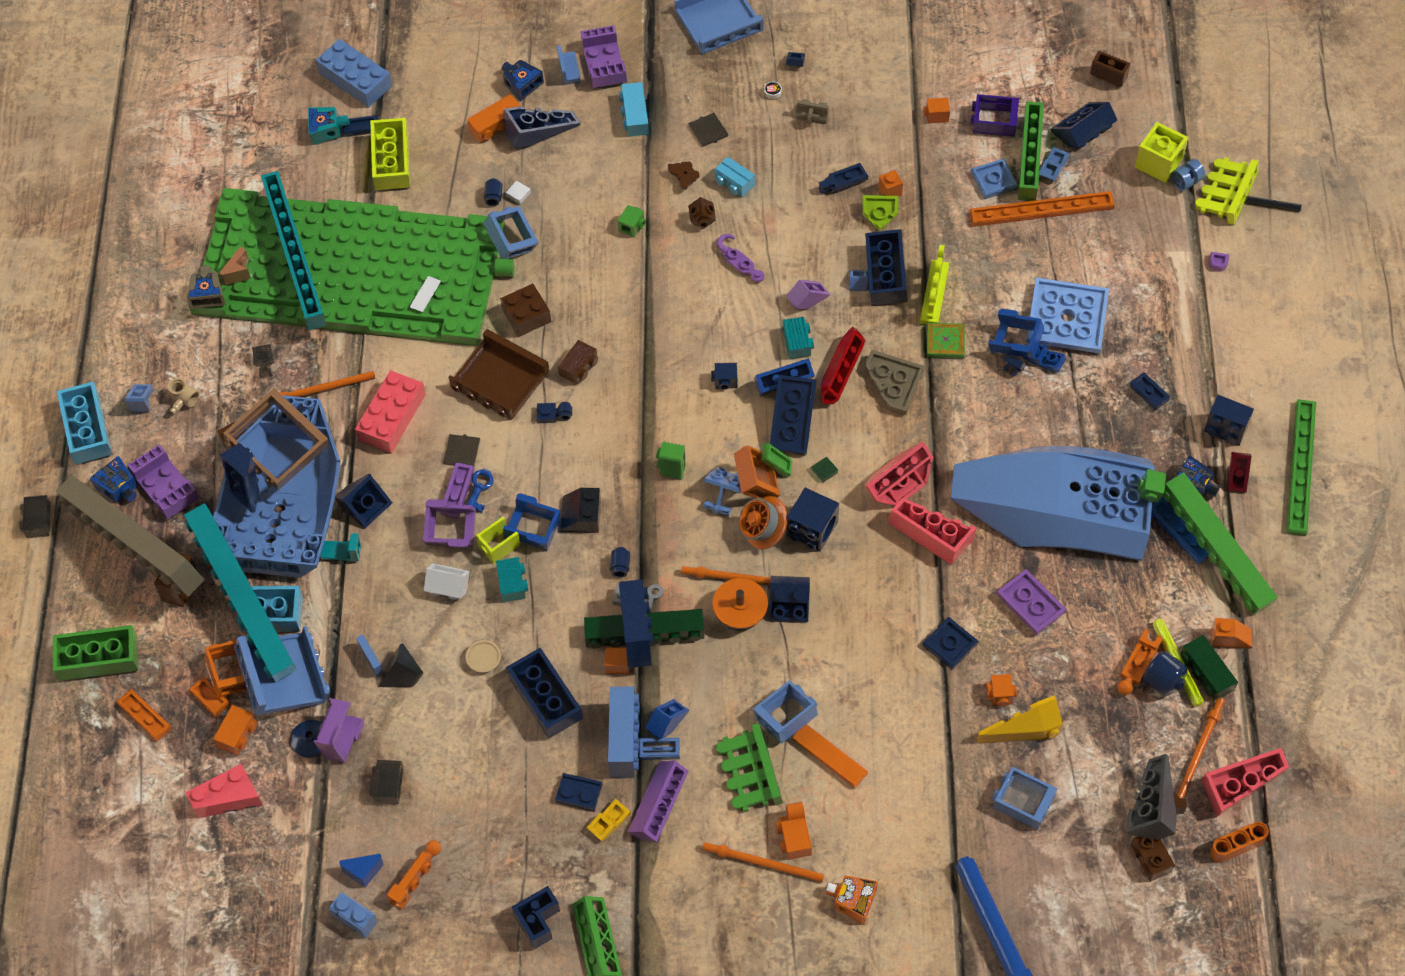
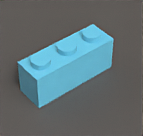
M642 82L621 84L622 92H619V100L623 102L621 114L625 116V119H623V129L627 130L628 137L649 135Z

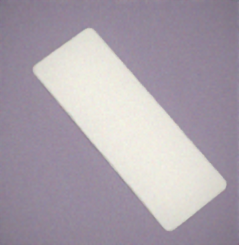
M428 276L410 307L423 312L441 281Z

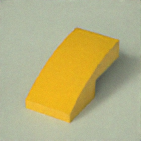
M615 799L603 813L600 812L587 829L598 839L604 841L632 812Z

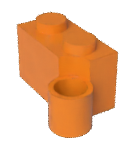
M803 802L786 804L787 816L779 817V822H776L777 833L782 834L783 841H780L782 854L786 853L787 860L811 856L812 846Z

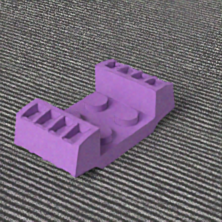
M615 26L580 31L584 56L593 88L626 83V69L624 61L621 59Z
M160 444L127 465L138 484L167 519H170V517L200 499L194 486L188 479H184L169 460L166 451Z

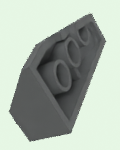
M1163 754L1148 760L1141 779L1143 785L1140 792H1136L1134 797L1136 803L1127 815L1126 833L1128 835L1159 840L1176 833L1177 816L1169 756Z

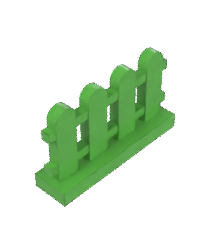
M759 723L751 725L753 732L748 733V730H744L743 735L731 739L725 736L723 737L724 741L719 742L716 746L719 754H728L729 759L724 760L721 765L725 773L733 772L734 777L727 781V787L730 791L738 790L739 796L732 799V805L734 809H743L744 812L749 811L748 807L763 803L764 806L769 805L768 801L773 800L775 805L783 803L765 737ZM757 745L758 750L754 751L752 746ZM744 748L748 749L749 753L736 757L733 756L735 751ZM762 763L764 768L759 769L758 764ZM753 766L754 771L739 775L738 770ZM768 781L769 786L764 788L763 782ZM758 784L759 790L744 794V788Z

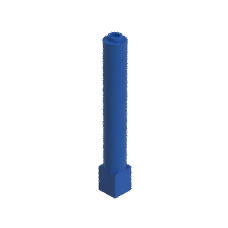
M966 856L959 859L955 869L1006 976H1032L1030 969L1026 968L974 858Z

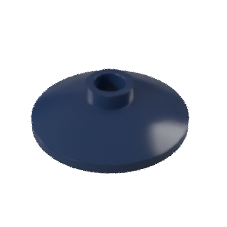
M306 720L294 728L291 733L290 743L295 753L305 758H313L322 754L314 743V740H317L322 722ZM308 734H313L311 738H306Z

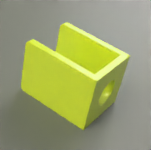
M501 517L476 535L478 547L493 564L496 563V560L502 559L520 546L519 534L517 532L494 548L488 545V543L503 533L504 525L506 526L504 517Z

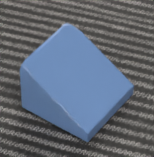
M850 270L849 290L867 291L868 271Z

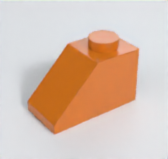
M1215 618L1211 627L1212 646L1252 649V629L1236 619Z

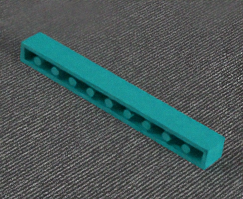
M275 171L261 175L308 331L327 326L279 172Z
M204 503L184 514L187 519L184 524L190 533L194 532L196 537L193 540L198 549L202 547L204 553L201 555L206 564L211 563L213 569L210 571L215 580L219 579L222 583L219 586L224 596H229L230 601L228 604L233 612L237 611L240 616L236 618L242 629L246 627L248 633L245 635L251 645L255 644L257 648L254 651L259 661L264 660L266 666L263 669L269 678L272 676L277 682L296 671V666L207 505Z

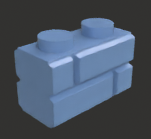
M343 892L337 896L329 907L334 918L355 932L357 931L364 938L369 935L378 922L373 912Z

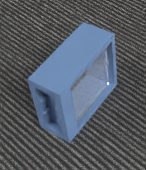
M1012 767L1009 773L1005 772L1001 783H1003L1002 788H997L992 797V800L995 801L993 808L1038 830L1055 798L1057 788Z

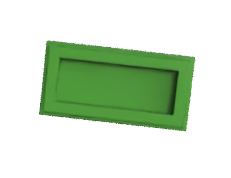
M763 444L761 461L783 477H790L792 459L771 444Z

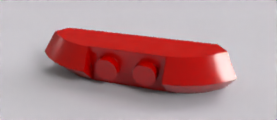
M853 326L839 342L821 382L822 404H835L840 399L866 342L863 335Z

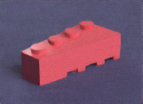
M904 498L891 510L888 522L950 565L972 543L977 527L972 525L970 527L963 525L957 519L951 520L943 517V514L937 511L930 512L926 510V507Z
M1279 748L1207 772L1200 780L1214 813L1218 817L1282 775L1289 768L1282 749Z

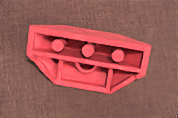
M922 441L901 452L872 474L865 486L876 502L896 506L902 498L907 500L927 484L933 455Z

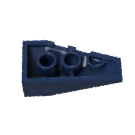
M521 106L503 110L506 134L514 148L531 146L580 126V121L573 111L552 109L549 112L541 111V108L526 110L525 107Z

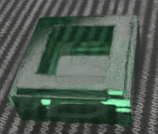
M828 457L823 458L811 467V470L823 483L838 473V469Z

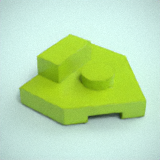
M862 195V215L881 231L898 216L899 196Z

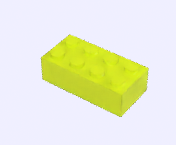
M406 118L371 120L372 178L375 190L411 187L409 136Z

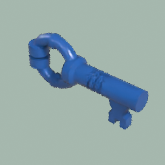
M483 468L477 470L472 475L474 490L467 505H472L481 513L485 505H479L477 500L481 491L489 489L493 485L494 479L491 471ZM479 474L489 478L487 485L477 483Z

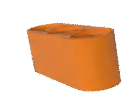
M1254 822L1217 838L1210 850L1211 858L1221 863L1261 846L1268 835V827L1262 822ZM1253 832H1259L1262 837L1255 836ZM1235 840H1241L1244 845L1237 844ZM1216 848H1223L1225 853H1220Z

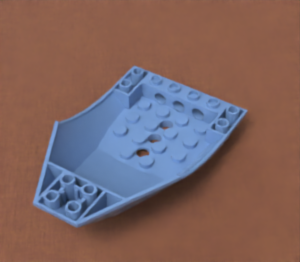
M283 395L286 400L328 438L329 445L279 491L275 487H269L261 474H256L259 479V495L256 512L253 514L229 492L224 472L213 517L243 572L301 578L318 566L333 510L340 459L320 399ZM275 405L270 407L237 439L245 448L248 447L252 451L254 458L277 479L316 444ZM277 506L285 507V510L281 513L274 511ZM273 524H280L277 528L271 527ZM268 539H276L272 543L266 542Z
M1075 446L1030 447L955 464L950 499L1021 548H1070L1142 561L1150 535L1152 502L1139 498L1140 490H1138V483L1147 469L1154 470V465L1150 459L1095 448ZM1077 483L1080 486V491H1072L1070 484ZM1090 487H1096L1099 493H1093ZM1109 491H1115L1118 497H1112Z

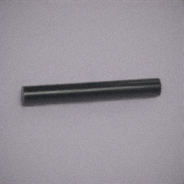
M1247 196L1246 203L1301 211L1302 204Z

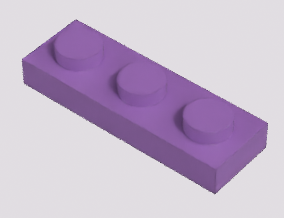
M455 463L444 497L447 504L464 505L472 475L475 471L474 466ZM440 512L441 515L460 518L461 513Z

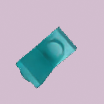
M351 533L350 540L346 542L325 540L320 555L321 559L359 562L362 546L359 534Z

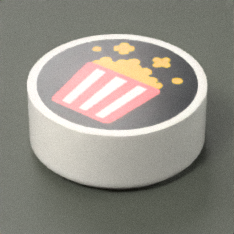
M772 81L765 85L764 94L767 98L776 99L781 96L782 87L778 82Z

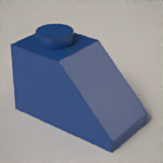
M672 699L654 709L645 728L651 731L653 736L662 739L673 732L688 714L689 709L675 699Z

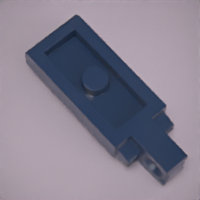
M861 163L830 173L824 181L819 182L818 189L821 194L839 191L868 180V174Z

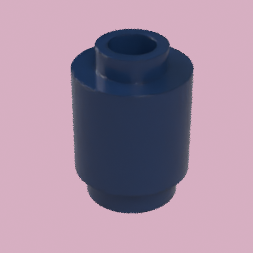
M492 178L485 182L484 200L489 206L499 205L502 199L503 184L498 179Z
M617 547L611 551V574L614 577L627 576L630 566V552L624 547Z

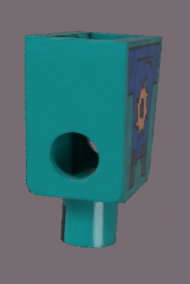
M335 107L308 108L309 136L313 145L339 138L341 136L340 127L350 125L348 115L339 116Z

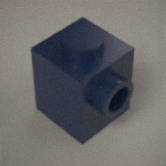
M737 362L715 363V370H711V382H715V389L727 390L729 388H738Z

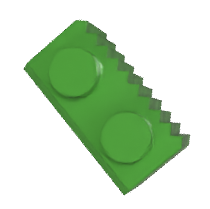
M664 441L661 448L658 447L656 459H658L657 468L660 469V475L682 479L686 467L685 446Z

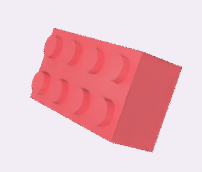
M390 370L355 428L358 441L392 454L426 395L424 383Z

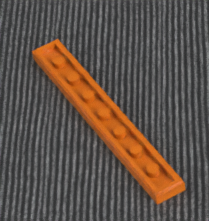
M1111 191L971 208L969 214L972 226L976 227L1112 210L1115 204Z

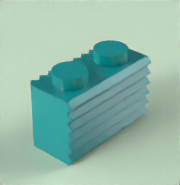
M803 316L783 319L782 331L789 359L811 356L814 342L813 338H809L808 335L811 333L809 322L806 323Z
M519 557L496 560L502 602L525 599L528 585L527 579H522V574H526L524 562L520 563Z

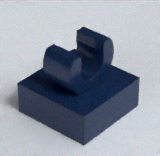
M1007 354L1004 360L1008 364L1004 366L1003 371L1007 372L1010 367H1013L1014 372L1012 375L1017 376L1019 373L1018 368L1024 370L1027 364Z

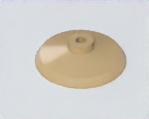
M479 640L469 646L465 659L468 666L474 671L488 672L499 664L501 651L494 642Z

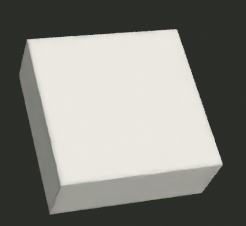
M515 181L507 190L506 197L521 205L530 195L531 189Z

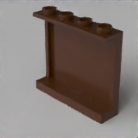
M486 329L483 333V342L455 377L449 376L450 387L455 392L465 394L470 400H476L481 403L486 409L496 411L501 417H507L512 420L550 372L549 364L543 358Z

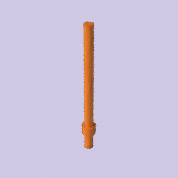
M374 371L287 393L286 391L279 393L282 396L302 397L373 379L375 374Z
M682 566L681 574L694 575L696 578L702 579L704 577L725 580L745 578L763 585H770L771 580L770 577L709 570L701 566L697 568Z
M1217 698L1213 710L1209 711L1207 724L1176 795L1180 798H1184L1213 728L1220 720V712L1225 703L1223 698Z
M704 842L702 850L716 853L722 858L730 857L823 882L825 875L729 849V846L722 844L718 846Z

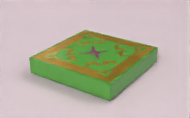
M927 323V357L964 358L965 324Z

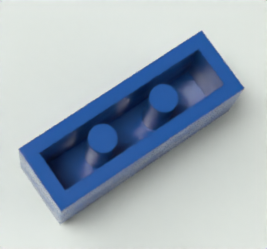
M808 358L757 374L754 377L759 396L777 391L779 375L813 379L815 374Z

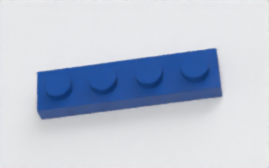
M1161 497L1159 502L1152 504L1151 516L1198 565L1209 558L1208 552L1199 546L1197 538L1187 530L1185 522L1176 515L1168 502Z

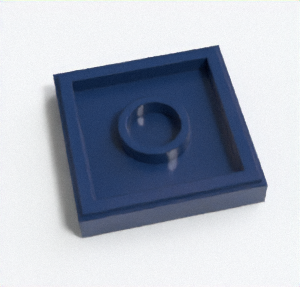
M948 617L922 643V646L953 670L978 645L979 641Z

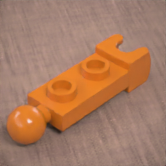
M1147 629L1143 631L1121 672L1120 677L1125 679L1121 680L1117 685L1118 692L1121 695H1129L1133 691L1132 683L1139 685L1146 668L1151 663L1162 643L1161 636H1158L1155 641H1150L1147 638L1149 631Z
M431 840L427 842L425 846L426 852L422 851L398 885L395 883L387 893V897L390 898L389 903L401 910L410 900V892L416 890L422 875L429 872L432 865L431 858L437 856L441 851V845L438 841Z

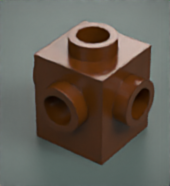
M699 197L688 205L691 224L705 229L716 221L713 202Z

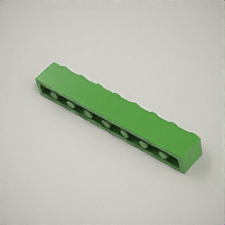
M1183 472L1165 483L1164 499L1174 507V512L1185 522L1187 530L1197 538L1199 546L1208 552L1209 559L1220 569L1222 577L1232 585L1234 593L1239 595L1244 601L1246 609L1251 611L1253 615H1256L1272 605L1278 598L1187 475Z

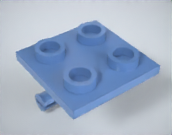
M721 467L714 468L705 477L704 482L720 487L717 503L706 500L703 508L712 510L715 514L721 513L730 516L731 508L721 506L726 489L741 493L738 473H730L727 469Z

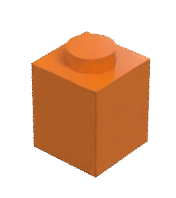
M948 97L927 99L926 106H923L924 117H927L928 124L949 122L950 108Z
M896 170L879 176L878 189L882 196H902L903 182Z
M606 647L605 674L629 675L630 668H628L626 648Z

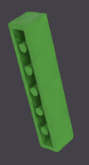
M1026 101L1018 200L1035 201L1037 198L1044 103Z

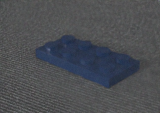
M779 375L770 444L779 451L807 455L817 379Z

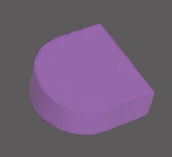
M1211 252L1209 259L1210 268L1218 272L1224 271L1228 265L1229 254Z

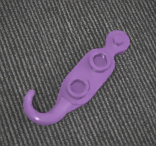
M731 234L721 235L717 240V247L723 253L725 260L740 273L751 275L754 282H762L764 280V273L761 270H756L754 263L739 250L723 244L725 239L731 238L734 240L735 236Z

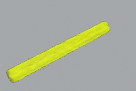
M1161 618L1155 620L1153 627L1157 635L1162 637V645L1165 651L1185 664L1164 620ZM1188 670L1183 687L1192 705L1198 707L1203 704L1204 700Z

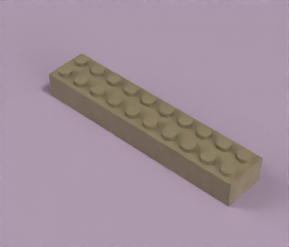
M72 474L56 490L60 496L59 501L66 507L70 506L68 510L75 517L80 515V519L87 526L92 524L90 527L98 534L102 532V536L109 542L113 540V544L120 551L125 549V554L132 560L137 558L136 562L143 568L149 567L147 570L155 577L159 575V579L167 586L171 584V588L177 594L183 593L189 597L205 580L187 559Z

